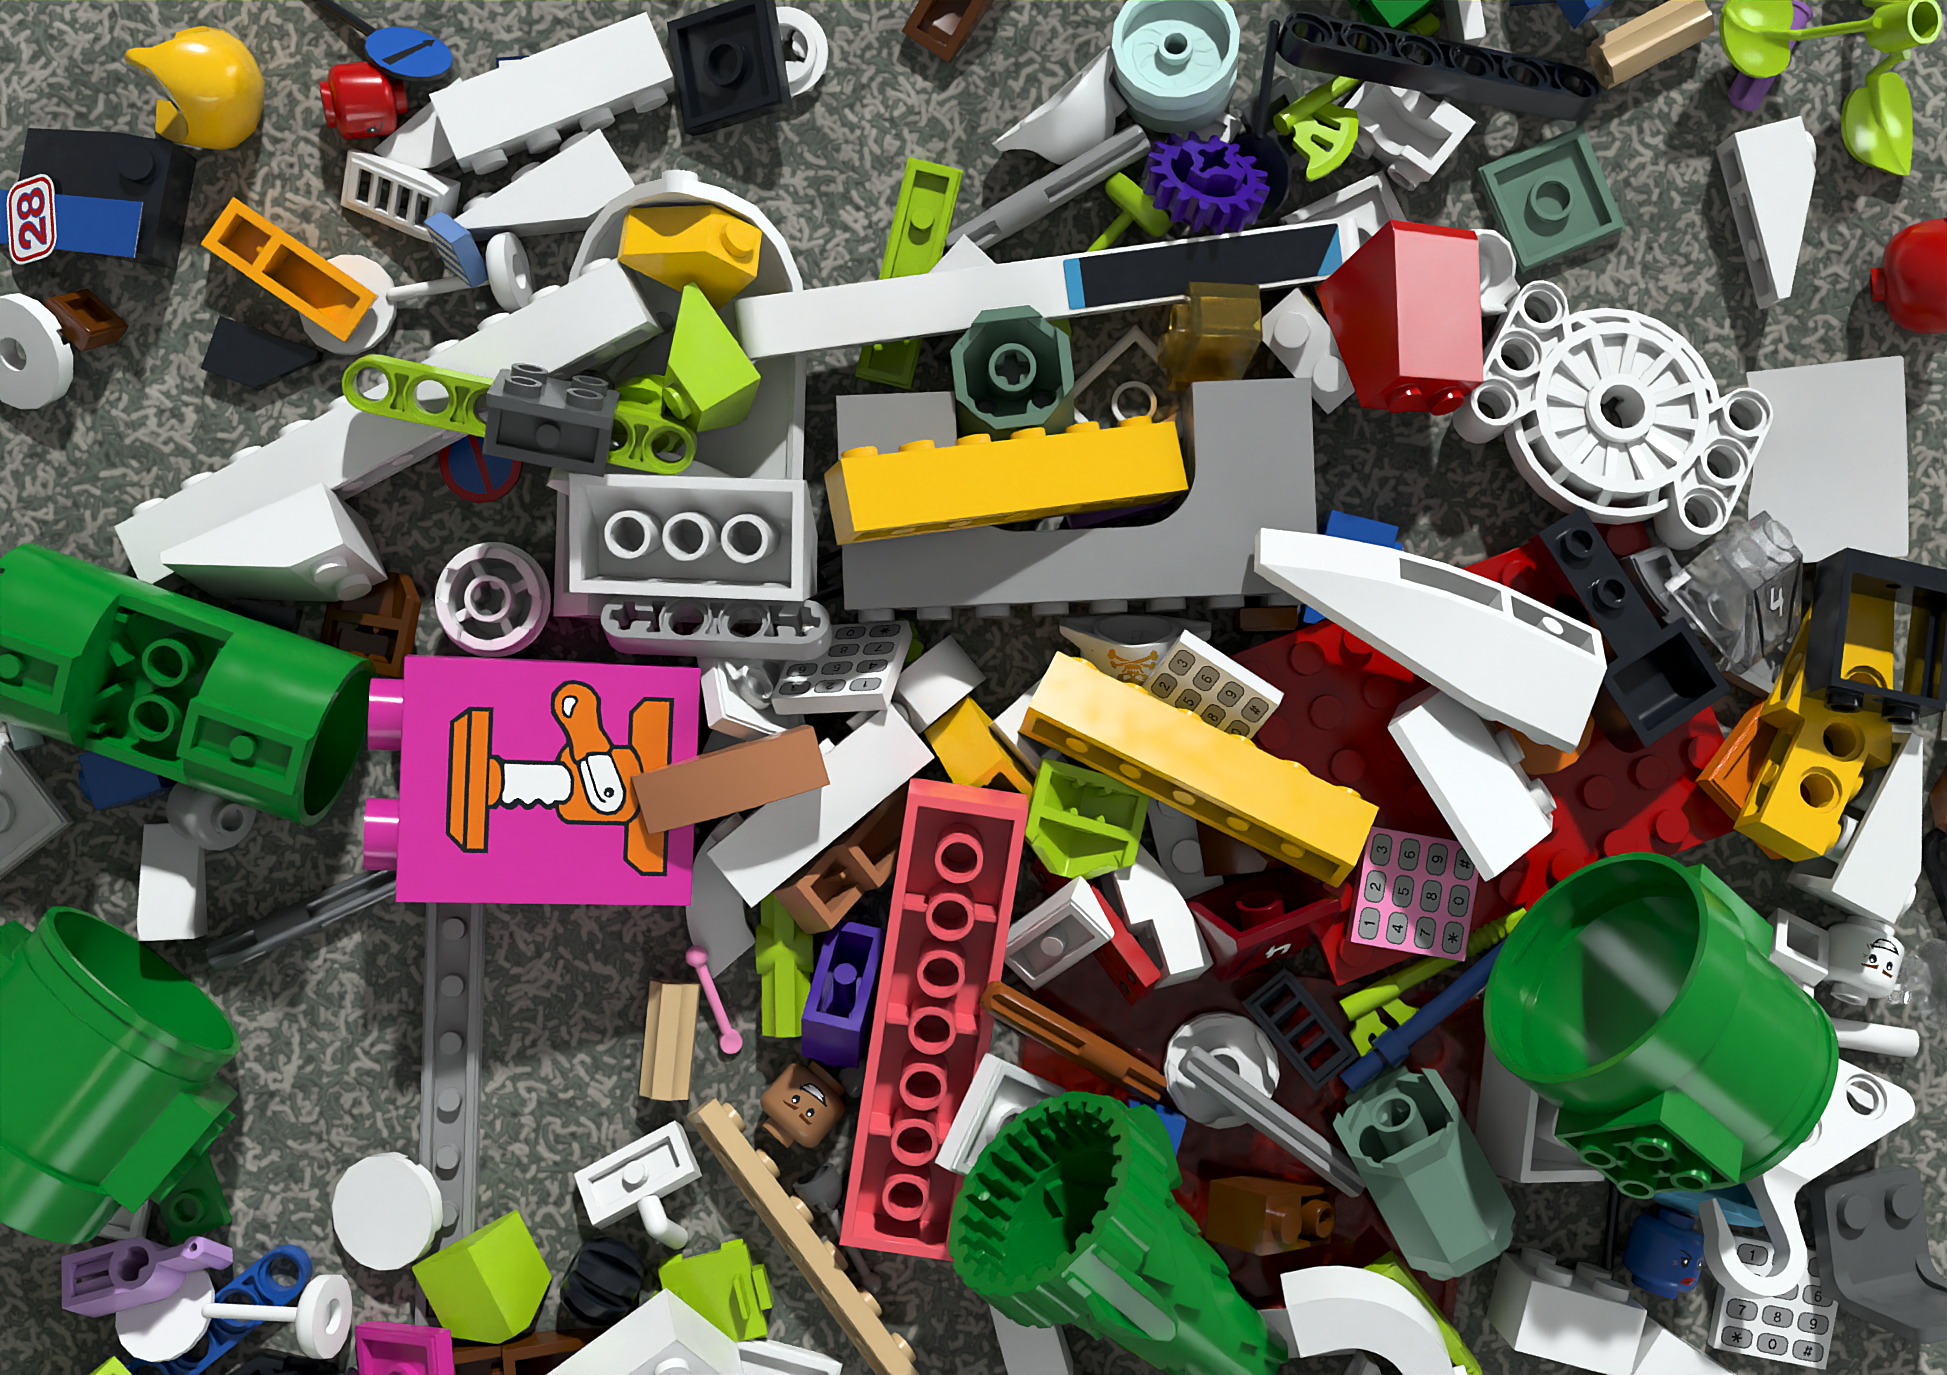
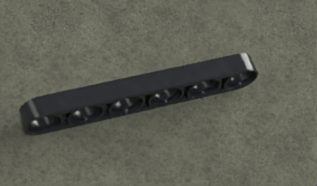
M1297 11L1289 14L1278 38V54L1286 62L1302 69L1566 121L1579 122L1585 120L1602 93L1599 81L1591 73L1576 66L1311 12Z

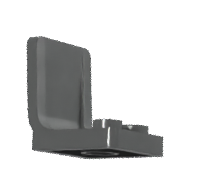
M1890 1165L1814 1181L1809 1192L1821 1295L1837 1301L1850 1314L1912 1342L1931 1344L1947 1340V1279L1937 1272L1930 1258L1921 1179L1918 1171L1901 1165Z

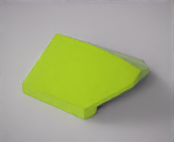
M1042 757L1028 807L1024 838L1046 870L1061 877L1074 880L1081 875L1085 880L1123 869L1135 863L1150 796L1108 775Z
M518 1209L509 1212L411 1266L442 1328L451 1330V1337L499 1344L511 1339L530 1326L552 1279Z

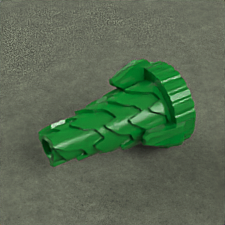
M1078 1091L1065 1092L1059 1097L1051 1096L1046 1098L1035 1107H1029L1018 1114L1016 1119L1006 1124L996 1134L995 1139L987 1144L978 1155L977 1162L963 1180V1187L957 1194L953 1206L948 1242L949 1254L954 1259L953 1268L956 1274L963 1279V1283L1009 1320L1012 1319L1018 1325L1025 1327L1035 1325L1038 1329L1051 1328L1054 1324L1058 1323L1061 1325L1073 1323L1097 1341L1106 1335L1123 1350L1136 1354L1157 1369H1163L1169 1375H1276L1279 1365L1288 1362L1286 1340L1263 1315L1237 1293L1227 1276L1230 1273L1226 1264L1215 1250L1197 1234L1201 1231L1197 1223L1175 1202L1170 1190L1177 1189L1183 1183L1169 1133L1159 1115L1152 1108L1144 1104L1128 1109L1123 1102L1115 1100L1111 1096Z

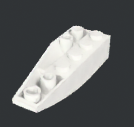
M1261 528L1256 534L1254 572L1264 577L1273 585L1280 587L1463 705L1473 709L1482 718L1489 721L1497 720L1523 732L1528 738L1538 744H1549L1568 754H1571L1578 746L1607 670L1600 631L1500 583L1443 562L1384 546L1326 535Z

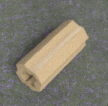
M1670 0L1593 40L1591 45L1586 47L1587 59L1600 84L1606 89H1610L1706 39L1708 34L1714 32L1713 14L1708 9L1705 0Z
M653 978L650 980L639 1095L665 1101L688 1100L690 1098L701 983L668 978Z

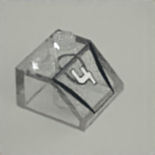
M1765 510L1712 544L1664 584L1740 675L1800 630L1803 553L1793 543V537L1789 530L1780 522L1773 520Z

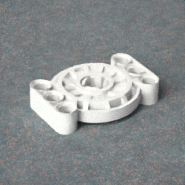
M1542 280L1533 281L1525 285L1506 307L1507 312L1500 314L1483 349L1484 382L1464 398L1465 402L1460 408L1453 411V425L1457 433L1466 441L1475 444L1487 443L1504 434L1507 450L1522 477L1539 496L1567 514L1583 507L1592 522L1614 525L1645 521L1653 517L1656 533L1663 543L1666 542L1668 547L1676 550H1688L1720 531L1730 517L1772 424V405L1767 397L1755 389L1739 388L1719 398L1716 382L1703 358L1683 336L1659 320L1635 311L1613 308L1585 310L1569 315L1567 298L1555 284ZM1525 308L1531 309L1535 313H1537L1541 320V323L1535 322L1531 318H1529L1525 312ZM1501 354L1512 358L1518 366V371L1506 366L1501 358ZM1612 397L1619 400L1614 410L1620 416L1623 428L1613 426L1605 419L1601 412L1600 404H1605ZM1480 401L1489 405L1495 413V419L1483 415L1478 408L1477 402ZM1729 414L1738 419L1741 429L1732 423ZM1707 461L1716 466L1720 478L1711 473ZM1684 508L1695 515L1698 527L1692 525L1687 520Z

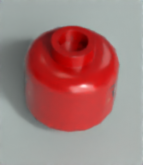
M369 61L333 65L328 71L327 81H319L327 128H337L338 133L345 140L353 141L390 136L397 129V115L408 113L402 79H391L389 75L379 71Z

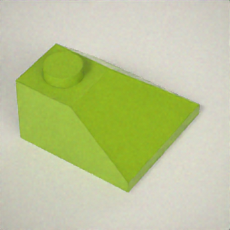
M693 281L684 286L662 394L674 416L679 420L686 418L696 433L738 425L748 417L761 376Z

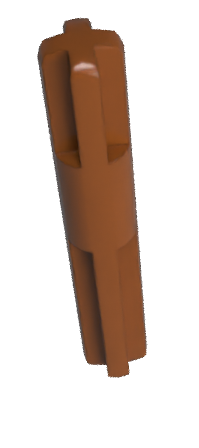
M999 980L991 981L987 985L985 992L980 996L979 1005L987 1014L1149 1104L1158 1102L1161 1093L1167 1089L1166 1077L1161 1075L1159 1071Z

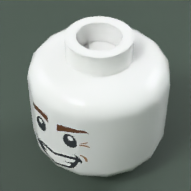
M1849 916L1846 923L1830 926L1828 932H1830L1828 975L1823 979L1824 982L1832 986L1830 994L1841 1001L1859 1006H1866L1868 998L1877 999L1891 995L1904 956L1903 945L1893 937L1895 930L1884 923L1860 916Z

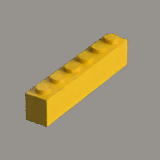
M1137 416L1122 420L1117 423V428L1100 429L1098 422L1091 421L1066 427L1064 429L1065 434L1046 436L1045 428L1037 427L1014 432L1010 435V440L991 442L989 434H974L957 439L955 446L935 448L933 440H920L901 445L898 448L899 452L878 455L877 447L874 446L847 450L841 453L842 459L824 474L837 545L1165 503L1189 490L1175 421L1152 423L1151 416Z
M1059 651L1055 654L1031 700L1019 730L1020 733L1336 888L1355 867L1379 810V807L1365 801L1358 792L1350 788L1334 786L1317 778L1297 762L1278 759L1258 749L1246 737L1237 734H1227L1205 723L1199 715L1190 710L1176 709L1151 697L1148 691L1139 685L1122 683L1098 671L1091 662L1079 657H1069Z

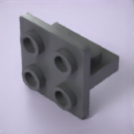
M524 363L512 364L511 370L501 369L487 392L485 405L489 406L482 454L604 477L620 392L609 390L608 382L599 378L576 375L572 377V382L548 377V370L539 366Z

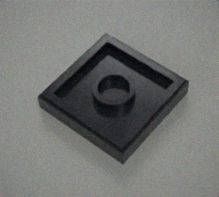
M731 0L667 22L685 134L691 136L707 134L793 107L775 0Z

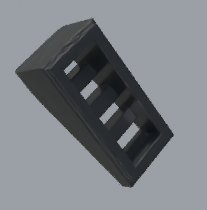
M1282 965L1240 1000L1245 1009L1314 1092L1318 1091L1360 1056L1286 965ZM1288 988L1294 997L1268 1017L1262 1009ZM1303 1006L1309 1015L1283 1035L1277 1026ZM1318 1023L1324 1032L1298 1053L1292 1044ZM1333 1041L1339 1050L1316 1070L1312 1071L1306 1062Z

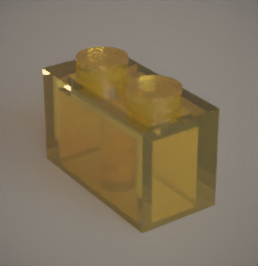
M1189 282L1181 303L1172 306L1168 334L1162 333L1159 337L1157 361L1159 368H1166L1167 390L1186 391L1192 382L1242 379L1263 338L1259 285Z

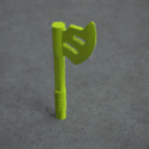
M1428 13L1400 31L1431 36L1440 29V22L1432 13ZM1336 75L1274 115L1273 122L1276 129L1283 135H1288L1292 132L1295 135L1292 146L1309 161L1305 176L1307 181L1311 182L1328 175L1341 166L1351 154L1358 137L1359 119L1357 112L1351 108H1341L1332 104V102L1362 83L1363 80ZM1313 117L1338 128L1339 131L1318 124ZM1311 140L1327 146L1331 149L1330 152H1326Z
M1520 906L1504 916L1497 917V920L1490 921V924H1485L1482 928L1476 929L1474 933H1469L1465 959L1475 956L1476 953L1483 952V949H1488L1491 945L1494 946L1498 944V941L1501 942L1508 937L1527 912L1525 908ZM1428 955L1395 974L1388 975L1339 1001V1005L1349 1022L1354 1020V1027L1349 1032V1036L1360 1055L1359 1059L1373 1048L1368 1041L1369 1035L1373 1033L1377 1037L1388 1028L1380 1022V1018L1375 1011L1376 1008L1381 1006L1400 1026L1415 1014L1419 1008L1405 1005L1398 996L1461 961Z

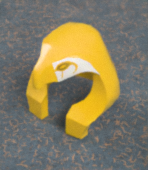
M198 26L176 32L174 39L154 47L133 48L126 51L125 61L151 77L183 113V115L180 114L171 101L157 100L155 131L164 138L194 147L225 150L237 147L256 130L264 109L265 81L255 58L241 40L227 31Z

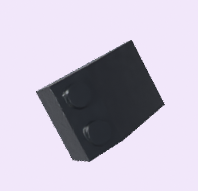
M28 128L18 182L39 174H45L51 178L55 194L143 202L135 258L86 252L80 253L177 270L196 168V158L174 142L119 132Z

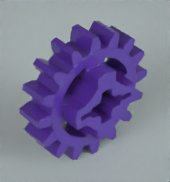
M1195 131L1189 132L1187 140H1183L1175 133L1169 134L1166 143L1157 140L1152 152L1148 154L1141 176L1142 179L1146 180L1142 189L1144 194L1155 196L1152 205L1155 209H1170L1172 211L1170 217L1172 222L1183 221L1190 224L1192 230L1196 232L1201 229L1202 224L1209 225L1216 235H1222L1225 225L1237 233L1242 232L1245 222L1254 225L1259 213L1262 211L1270 187L1265 185L1268 176L1267 172L1254 169L1257 159L1254 156L1241 157L1238 155L1240 148L1238 144L1230 145L1219 140V137L1216 135H1212L1209 141H1203Z

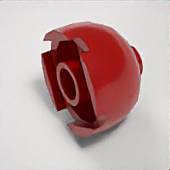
M1940 218L1909 225L1895 234L1884 247L1881 267L1870 268L1869 272L1872 302L1884 301L1887 314L1894 323L1902 329L1918 334L1947 333V218Z

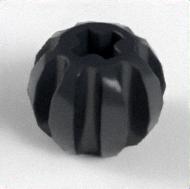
M608 1237L592 1238L580 1246L569 1264L560 1284V1300L567 1312L580 1322L594 1326L614 1325L625 1316L640 1289L644 1277L643 1264L637 1253L624 1242Z

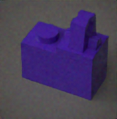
M840 920L832 930L827 931L801 1018L803 1057L816 1059L817 1063L827 1066L831 1064L832 1067L839 1066L842 1069L846 1067L858 1069L878 993L887 930Z

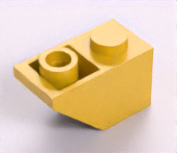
M968 694L924 729L927 739L954 784L1026 794L1029 807L1036 777L1027 770L989 727L993 721Z

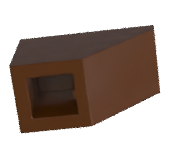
M1238 1176L1210 1180L1205 1239L1259 1256L1331 1244V1235L1336 1223V1209L1334 1207L1336 1187L1327 1183L1257 1176Z

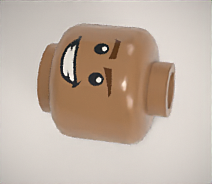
M811 1061L807 1067L800 1063H792L761 1097V1107L769 1116L762 1126L787 1149L794 1141L804 1147L814 1148L843 1117L845 1105L840 1097L846 1091L816 1062Z

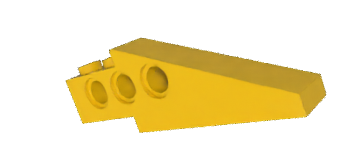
M1853 592L1850 593L1841 669L1842 679L1893 690L1895 602ZM1813 600L1792 643L1791 650L1785 658L1784 665L1774 682L1772 691L1768 695L1758 717L1778 728V731L1733 827L1738 832L1793 862L1821 857L1832 849L1841 833V825L1838 824L1844 807L1846 803L1850 802L1857 795L1863 784L1864 775L1861 772L1889 765L1892 760V724L1881 721V713L1863 709L1858 713L1835 712L1824 708V701L1801 696ZM1824 733L1830 738L1832 742V754L1826 749L1824 745ZM1801 783L1810 792V805L1801 796Z

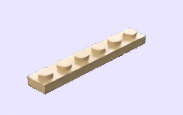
M715 1098L704 1102L686 1116L874 1373L876 1375H919L912 1365L916 1360V1356L911 1347L899 1334L894 1332L890 1335L877 1318L882 1314V1310L875 1298L862 1286L856 1289L843 1272L848 1268L844 1256L830 1241L826 1240L822 1243L810 1227L814 1222V1217L808 1207L796 1195L793 1194L788 1197L776 1181L780 1176V1171L774 1161L761 1148L754 1151L742 1133L746 1130V1125L737 1111L727 1102L721 1105Z

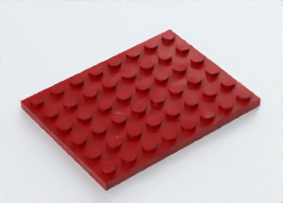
M1642 521L1620 525L1592 522L1616 560L1651 547ZM1530 543L1461 568L1462 570L1500 583L1556 610L1555 598L1561 591ZM1330 619L1227 656L1284 693L1279 706L1250 739L1258 749L1278 759L1297 762L1303 765L1311 775L1334 786H1343L1358 792L1365 801L1379 807L1372 824L1373 827L1459 841L1387 728L1400 703L1432 684ZM1708 706L1648 747L1634 753H1626L1616 748L1609 742L1595 722L1590 744L1576 762L1556 773L1527 775L1530 781L1539 778L1554 799L1557 809L1551 812L1553 815L1552 832L1492 879L1485 882L1480 873L1478 874L1469 933H1474L1476 929L1482 928L1485 924H1490V921L1497 920V917L1504 916L1520 906H1523L1528 911L1532 905L1557 883L1577 870L1603 859L1606 855L1610 857L1624 853L1648 852L1669 857L1735 831L1733 829L1735 822L1695 782L1725 741L1712 706ZM1359 858L1353 870L1338 888L1293 866H1289L1294 873L1304 875L1340 898L1342 910L1325 937L1317 943L1331 983L1336 986L1419 955L1418 953L1346 941Z

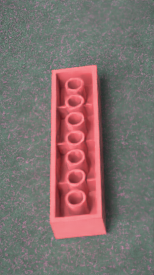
M914 777L910 778L839 1245L954 1262V1259L949 1254L948 1242L953 1206L957 1194L963 1187L965 1176L947 1170L935 1163V1160L985 1053H989L995 1018L987 1014L980 1007L979 999L991 981L999 980L1001 982L1028 816L1026 794Z

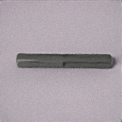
M364 871L208 943L205 947V954L211 968L214 971L226 972L395 894L397 871Z

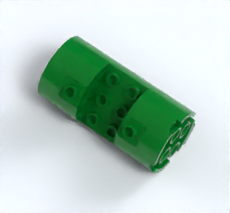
M36 543L19 545L0 559V574H2L0 576L1 721L149 771L305 827L315 825L328 813L341 794L354 769L368 732L371 678H377V670L371 660L151 585L145 581Z

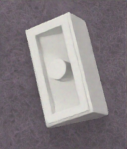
M1081 875L1010 924L1004 963L1034 991L1111 940L1115 932L1093 891Z

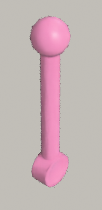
M693 945L687 950L685 958L687 963L695 967L721 1031L719 1045L725 1053H736L742 1047V1038L739 1032L731 1028L707 968L708 952L700 945Z

